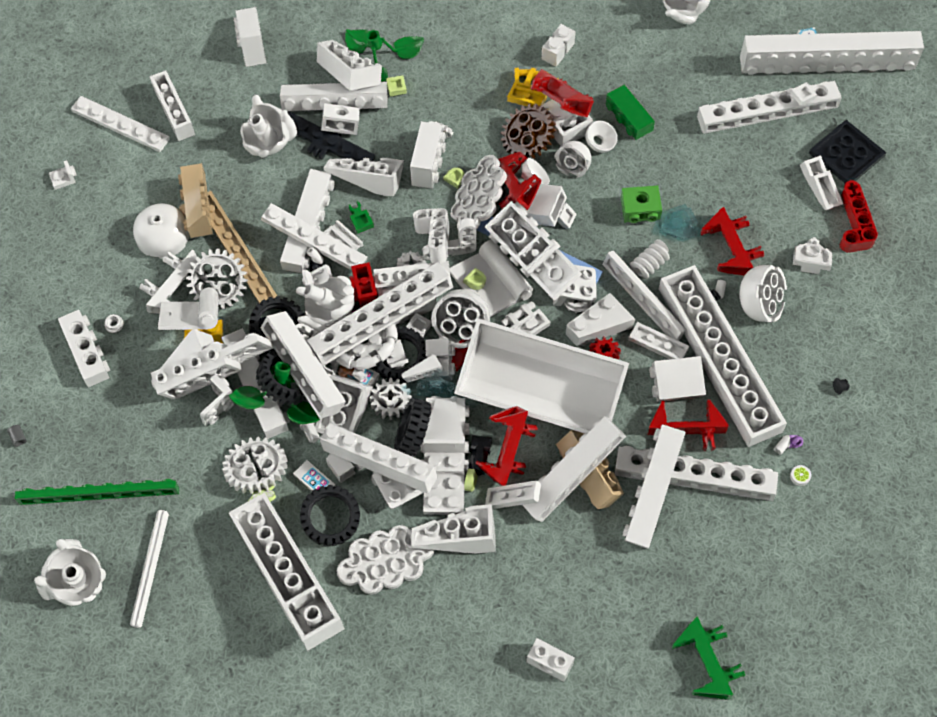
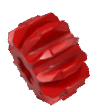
M605 336L602 337V340L596 338L594 343H591L589 346L590 352L619 360V355L621 354L618 342L612 343V337L606 340Z

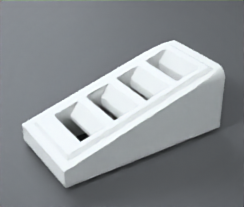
M432 354L402 373L401 376L408 383L443 372L445 369L435 354Z

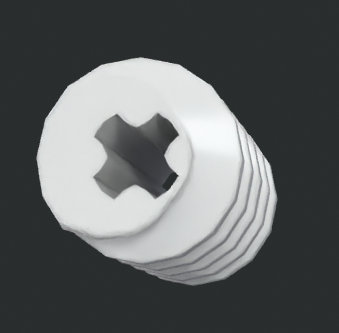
M655 240L649 248H646L644 252L639 254V257L630 262L629 266L632 271L648 279L649 274L654 273V269L658 270L659 265L665 264L664 260L668 261L670 259L667 245L661 240Z

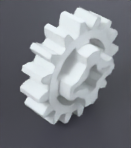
M392 378L389 379V382L382 379V385L376 383V390L371 389V408L375 409L376 415L382 413L383 419L386 415L389 416L390 420H392L394 415L400 418V413H403L406 404L412 398L410 388L406 389V383L400 385V379H397L396 382H393Z

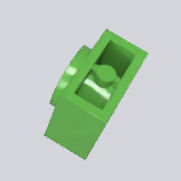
M658 185L622 188L620 198L624 223L654 222L661 219L662 205Z

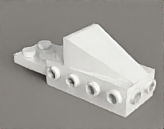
M511 201L485 226L491 233L488 237L495 244L499 242L501 244L499 248L505 255L510 253L511 257L509 259L516 266L519 264L522 266L520 271L527 278L531 276L555 301L582 273L559 250L561 246L554 239L549 240L547 237L550 235L543 228L538 229L537 226L539 224L532 217L528 218L526 216L528 213L522 206L517 207Z
M192 329L162 367L151 372V382L158 395L178 399L210 385V378L215 374L219 378H226L241 371V362L273 349V343L267 338L252 333L246 335L245 339L239 342L233 341L225 345L220 342H214L210 334Z
M432 396L431 398H426V401L431 403V415L429 417L428 429L425 432L426 435L421 445V453H425L424 459L421 460L435 466L437 479L429 493L424 492L423 513L429 515H449L454 513L455 515L464 511L465 472H467L469 467V460H465V453H469V441H465V435H469V423H465V417H469V405H465V398L459 396H452L450 398Z

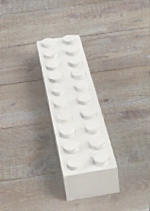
M921 31L749 35L744 38L740 61L742 73L750 75L780 72L784 74L791 72L823 73L826 71L858 72L860 70H870L873 72L877 70L893 71L895 69L909 71L916 69L924 50Z
M693 265L661 278L659 285L660 293L673 316L686 329L684 332L686 339L696 356H701L703 369L746 445L750 447L783 433L787 422L696 266Z

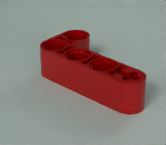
M850 180L845 183L841 193V199L852 227L851 230H847L843 234L840 241V248L846 253L871 249L878 236L862 188L857 181Z

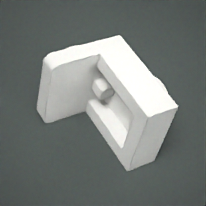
M326 264L312 272L306 269L302 270V281L305 287L309 284L328 283L329 277H332L330 267Z

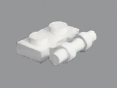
M531 301L528 304L521 305L520 309L514 313L510 312L507 314L506 318L501 320L503 326L511 324L513 325L510 327L512 329L537 335L550 326V321L540 309L535 312L531 311L536 307ZM523 315L526 316L521 321L518 320V318L522 317Z

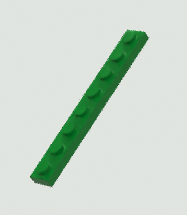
M163 479L158 482L144 480L142 483L126 481L122 484L103 483L100 486L84 484L82 487L63 486L56 489L43 487L41 490L25 488L22 491H15V500L19 505L178 495L179 486L176 480Z

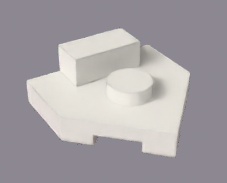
M814 237L807 243L795 247L793 265L801 266L802 272L819 274L821 269L830 271L832 252L827 248H823L819 244L820 241Z

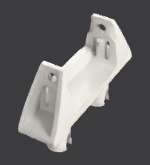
M193 249L184 260H180L171 252H168V257L164 256L163 262L175 270L161 287L158 288L147 279L144 280L145 285H140L139 289L152 296L146 304L147 312L160 314L161 302H170L167 298L173 294L188 276L189 272L187 269L193 270L194 267L190 263H197L195 258L197 255ZM196 272V274L201 280H203L204 282L208 281L206 273L203 276Z

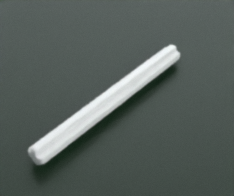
M165 510L157 511L130 621L132 627H142L169 516Z

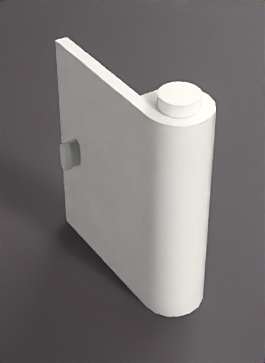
M492 240L486 241L480 247L478 254L449 268L450 274L462 289L478 294L485 301L490 317L521 300L529 299L532 295L533 288L502 252L498 244H495ZM475 267L486 276L485 286L480 290L471 289L463 283L464 278Z
M208 287L200 292L199 302H161L158 330L214 328L218 322V292Z

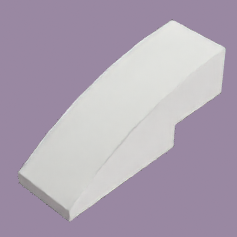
M821 156L806 160L800 164L808 184L825 211L843 204L831 172L826 170Z

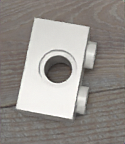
M324 103L321 131L357 135L359 108Z
M536 638L527 656V663L564 682L574 663L575 657Z

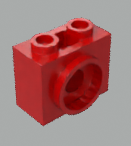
M370 262L351 266L353 276H349L351 286L354 288V301L359 303L360 308L378 298Z

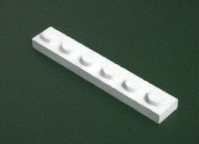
M80 96L71 108L72 112L158 152H161L170 140L168 135L83 96Z
M272 203L261 217L263 222L308 247H314L319 253L351 271V266L363 264L367 261V256Z
M614 251L609 252L602 265L667 336L680 341L686 329Z

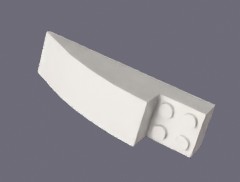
M262 493L228 512L307 651L344 630L339 615L266 494Z

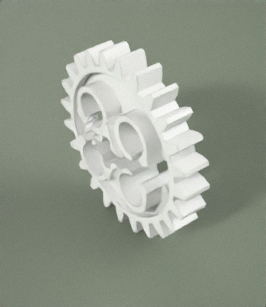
M209 249V255L201 252L203 258L196 256L197 263H190L194 267L193 270L187 269L191 276L186 277V279L191 280L187 287L193 288L189 293L196 294L194 300H199L200 292L205 285L204 282H199L195 285L199 280L196 272L204 276V267L210 264L213 270L206 277H216L218 274V277L228 278L222 271L226 265L231 267L230 276L234 277L239 273L235 279L238 287L230 283L231 290L228 294L222 292V286L228 284L227 281H218V283L206 281L218 292V307L221 305L222 309H225L226 303L229 306H233L232 300L239 302L237 295L244 296L241 289H247L243 282H248L247 279L243 278L247 272L241 271L245 265H238L240 258L233 260V253L227 256V250H224L221 254L220 249H216L215 254Z
M257 437L256 441H253L252 438H249L248 443L242 440L241 446L235 444L236 450L229 449L230 455H225L226 461L222 463L224 467L222 470L226 482H229L230 487L234 486L236 491L242 489V492L245 493L247 490H250L251 494L256 489L259 493H261L262 488L268 491V485L271 484L275 487V480L281 481L280 475L286 474L285 469L288 467L286 463L287 457L284 449H281L279 443L275 445L274 440L268 442L267 437H265L263 441H260V438ZM251 450L254 462L256 466L259 468L261 475H265V478H261V480H258L259 477L254 464L251 462L249 455L245 454Z

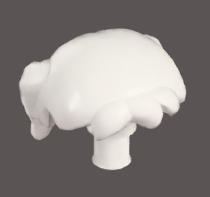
M663 0L667 9L665 14L677 22L690 25L708 7L710 0Z
M254 95L252 97L253 104L250 110V117L246 123L242 124L240 132L244 148L253 156L265 158L282 150L288 141L296 137L297 130L294 121L286 110H281L272 104L263 103L259 95Z
M329 277V282L325 284H309L307 287H298L296 293L305 297V316L298 317L297 321L318 332H322L350 315L354 306V288L347 277Z
M57 540L56 546L58 548L48 556L42 567L41 576L36 577L34 580L39 594L45 600L55 599L69 606H76L83 602L94 600L96 595L102 590V582L106 578V572L101 568L99 560L92 552L82 548L78 540Z

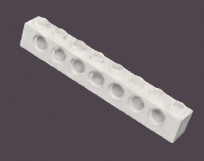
M835 81L809 85L817 94V97L803 106H800L791 95V91L794 88L764 95L699 107L697 118L701 130L705 134L838 108L842 97Z
M439 262L433 264L308 339L310 348L323 366L452 289L453 284L450 275Z
M631 446L619 447L614 474L616 476L644 480L641 478L644 466H649L650 460L647 459L650 449L637 450ZM684 455L682 457L678 456L675 464L681 471L676 472L673 470L669 483L671 485L773 501L777 491L778 472H774L769 468L755 469L750 465L737 466L730 462L718 463L713 462L711 459L699 460L694 459L692 456ZM638 460L641 462V464L635 465L632 463V461ZM691 470H698L700 474L695 475ZM711 473L719 474L720 478L713 477ZM731 476H737L740 481H734ZM756 479L760 484L756 485L751 480Z

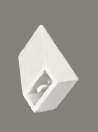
M553 99L543 104V107L554 117L553 121L556 125L553 127L556 129V132L552 133L560 146L566 142L577 141L586 136L588 127L593 123V119L589 115L588 117H582L560 108L561 104Z

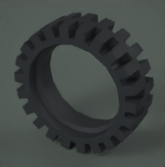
M276 296L274 299L268 297L267 300L263 299L253 309L249 319V333H255L266 338L260 331L259 319L267 310L282 309L288 311L294 318L296 325L301 324L297 319L300 316H304V312L300 310L298 304H294L293 300L287 301L288 298L283 297V299H280V296Z
M396 326L397 339L410 341L417 348L418 358L416 362L409 368L396 370L387 367L381 360L376 363L374 369L383 379L387 378L389 381L392 378L395 382L397 379H400V381L405 383L406 381L401 376L402 373L427 358L426 343L420 333H415L414 329L410 328L408 330L406 326L400 329L399 326Z
M271 351L264 357L256 371L258 386H262L261 391H267L266 396L268 398L272 396L274 402L279 400V404L282 405L286 402L287 406L301 404L306 399L301 389L284 387L271 375L270 367L275 366L278 362H283L277 352Z
M412 397L406 404L396 432L395 450L412 457L417 455L430 421V402Z
M323 485L319 489L312 490V493L306 496L300 510V521L305 534L312 541L319 545L337 546V544L345 543L346 540H349L355 534L360 522V509L357 500L347 489H342L341 486L337 485L336 487L333 485L324 487ZM322 498H339L349 508V523L344 530L337 534H322L311 523V509Z

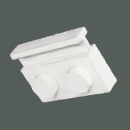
M338 220L333 226L331 225L324 231V233L356 251L358 248L363 247V242Z

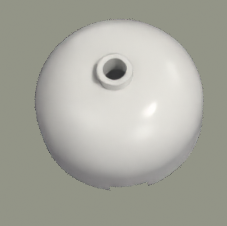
M154 204L145 208L139 213L133 226V235L137 246L147 256L159 257L160 259L164 258V256L168 257V252H171L173 255L178 254L185 248L190 235L184 229L183 221L186 220V217L183 216V213L178 208L169 204Z
M760 265L752 268L745 274L740 285V302L744 312L753 320L759 322H776L779 320L785 302H781L783 300V290H787L782 270L773 265ZM776 302H781V309L775 314Z
M464 289L453 290L442 296L435 305L431 317L432 327L434 326L439 339L448 338L455 348H467L470 344L469 339L472 337L477 318L490 322V312L487 304L478 294ZM458 326L460 327L459 336L467 341L459 343L460 340L453 338L450 334Z

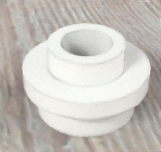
M113 314L106 318L104 326L108 332L117 333L123 328L124 322L120 316Z

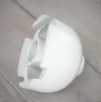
M579 141L566 142L555 154L556 167L561 173L568 176L571 173L576 175V178L581 177L586 173L591 164L590 150Z

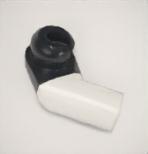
M310 247L307 250V254L312 258L309 270L312 272L322 266L324 258L314 247Z
M718 280L716 289L710 291L715 301L724 297L726 287L724 280Z

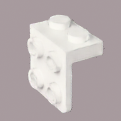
M574 265L582 275L555 301L553 300V306H561L567 298L595 302L596 270L590 267Z
M216 374L210 378L213 391L218 397L200 413L202 423L205 426L208 424L213 425L219 419L218 415L223 411L227 412L234 405L233 401L229 398V394L232 393V390L228 387L230 384L224 377L219 378Z
M373 472L374 474H372L371 480L373 484L378 486L390 509H394L424 493L379 473Z

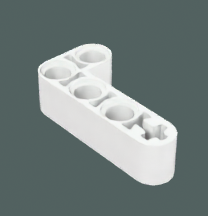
M435 208L415 211L413 213L415 231L419 234L429 233L428 247L431 262L434 264L437 262L440 264L444 263L447 260L450 229L447 210Z

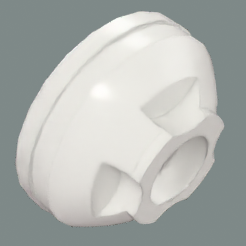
M595 121L586 131V141L594 151L605 153L615 147L617 133L609 123ZM595 136L601 139V145L594 142L593 138Z
M531 158L525 160L522 164V178L527 180L533 174H536L542 180L541 184L548 185L550 180L543 167Z

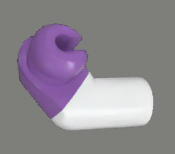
M785 435L774 447V451L782 455L787 448L801 447L804 442L803 438L798 435Z

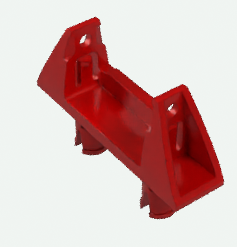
M543 69L535 76L530 88L531 90L542 92L561 104V109L582 117H588L594 103L592 96L588 97L589 94L584 95L567 85L566 80L562 81V79L554 77Z
M521 152L499 158L500 167L507 174L505 184L510 190V194L498 203L500 208L503 209L512 201L513 203L518 202L528 210L542 180L536 174H533L529 179L524 180L522 183L519 182L515 173L520 169L523 162L527 160V157Z
M722 207L701 230V236L707 233L713 234L722 231L735 258L718 264L717 270L723 273L745 276L753 268L750 260L764 257V250L760 251L762 246L750 250L744 249L736 230L749 227V220L746 221L747 216L731 220L725 207Z
M711 400L706 402L707 422L681 421L667 423L665 401L661 402L649 426L648 435H654L656 428L660 429L663 424L684 431L685 434H701L703 450H707L709 443L710 450L713 451L716 449L714 434H726L728 423Z
M514 406L489 417L490 420L496 423L508 425L497 463L476 461V464L493 481L501 486L507 484L510 472L519 475L524 474L523 471L517 468H526V464L514 461L521 435L536 436L529 432V430H537V426L525 423L528 411L519 406Z

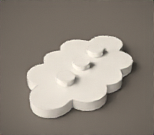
M494 155L483 157L479 161L477 168L471 169L464 174L461 181L462 187L455 194L456 203L453 205L450 213L451 217L457 222V229L460 220L471 218L474 220L477 230L481 221L488 220L495 213V203L502 196L501 186L505 183L507 174L500 167V162Z
M403 525L393 527L388 533L381 530L372 533L369 539L361 538L351 543L348 550L350 558L340 562L337 567V576L344 585L359 584L361 590L367 594H376L383 587L395 589L404 580L414 581L420 578L424 570L423 561L431 558L435 550L412 548V531Z

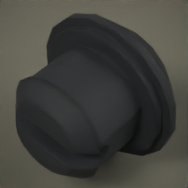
M835 378L833 381L834 391L839 395L842 394V391H848L850 385L847 384L848 380Z

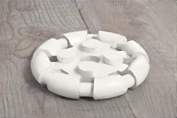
M395 324L370 337L367 343H360L347 353L337 357L336 361L348 369L357 368V370L372 368L381 360L384 361L395 348L394 343L397 342L398 334Z

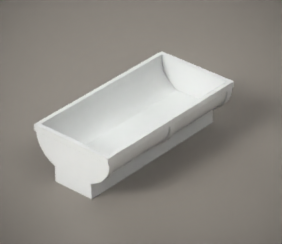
M477 318L454 394L503 409L519 406L528 411L527 416L582 433H589L594 428L593 425L598 419L605 416L612 421L629 363Z

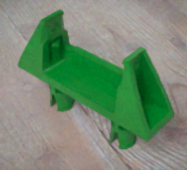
M698 616L675 641L672 649L674 650L675 648L695 642L705 669L712 679L711 683L694 689L693 695L730 700L733 693L729 682L744 677L745 671L736 672L742 667L740 663L725 670L721 668L711 643L727 638V632L719 633L723 630V625L705 631Z

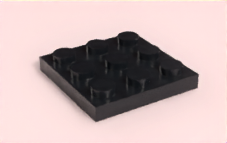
M848 120L843 121L809 151V154L814 158L821 156L825 168L830 170L843 183L850 180L857 181L884 158L887 153Z

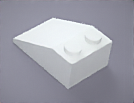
M331 375L330 378L346 402L339 413L321 418L316 422L315 428L317 432L323 434L328 424L331 423L355 433L367 408L373 387L340 377L339 375Z

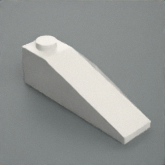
M363 158L362 161L354 162L353 159H329L324 166V171L375 194L390 197L394 196L399 188L404 160L380 158V161H370L369 158Z
M492 504L470 506L461 513L455 515L452 513L447 515L448 517L445 519L433 520L412 528V548L464 553L496 552Z

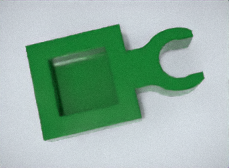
M356 201L358 207L354 209L349 204V211L353 214L350 216V220L358 234L374 228V223L367 209L361 211V204L359 201Z

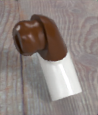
M341 365L337 371L340 377H347V374H350L359 382H363L367 378V375L362 370H357V368L348 369Z

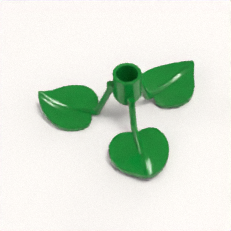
M346 29L345 41L348 49L359 54L363 53L366 48L372 49L374 64L378 63L376 51L381 49L382 43L394 53L397 52L399 58L411 59L417 56L424 42V38L419 36L402 37L394 42L395 48H393L385 41L384 37H380L377 30ZM382 67L381 82H386L388 72L386 68Z
M286 362L276 363L275 366L270 368L271 375L282 386L287 384V388L291 389V383L296 382L290 374L291 366ZM242 386L229 394V398L242 408L256 409L265 404L263 397L267 391L260 393V390L256 387ZM304 401L298 405L292 404L291 408L287 410L288 418L298 424H311L320 420L311 404Z

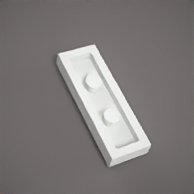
M639 322L636 323L629 336V341L668 359L684 358L689 349L688 345Z
M536 480L488 488L485 505L492 504V509L537 503L541 484Z

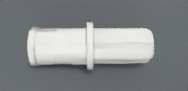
M315 423L300 424V429L304 430L309 442L315 443L319 440L320 437L314 426Z

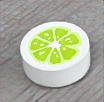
M803 465L795 466L791 471L790 479L797 486H805L811 479V471Z

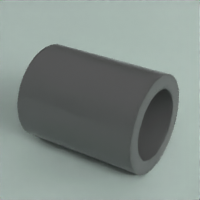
M13 425L8 428L7 432L14 447H19L27 442L20 425Z

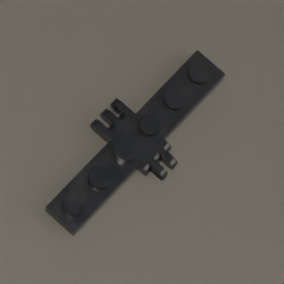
M287 111L296 125L297 136L311 142L307 148V153L311 154L313 152L315 157L319 154L318 158L323 160L328 152L342 159H353L354 162L362 161L363 158H369L370 161L375 159V154L340 137L341 133L321 131L322 127Z

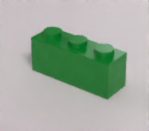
M625 84L607 93L605 102L607 109L612 111L617 121L626 127V132L629 136H633L637 140L654 130V119Z

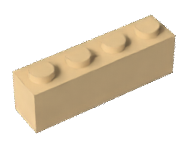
M200 163L180 167L181 174H178L179 184L183 187L180 190V196L185 204L182 205L183 216H186V220L183 221L185 232L188 231L191 238L212 235L206 176L203 165Z
M575 430L569 431L556 444L560 455L564 458L565 453L571 447H575L580 442V437L585 433ZM607 458L580 483L582 489L590 497L591 503L597 509L610 507L624 494L614 472L608 469L610 463Z

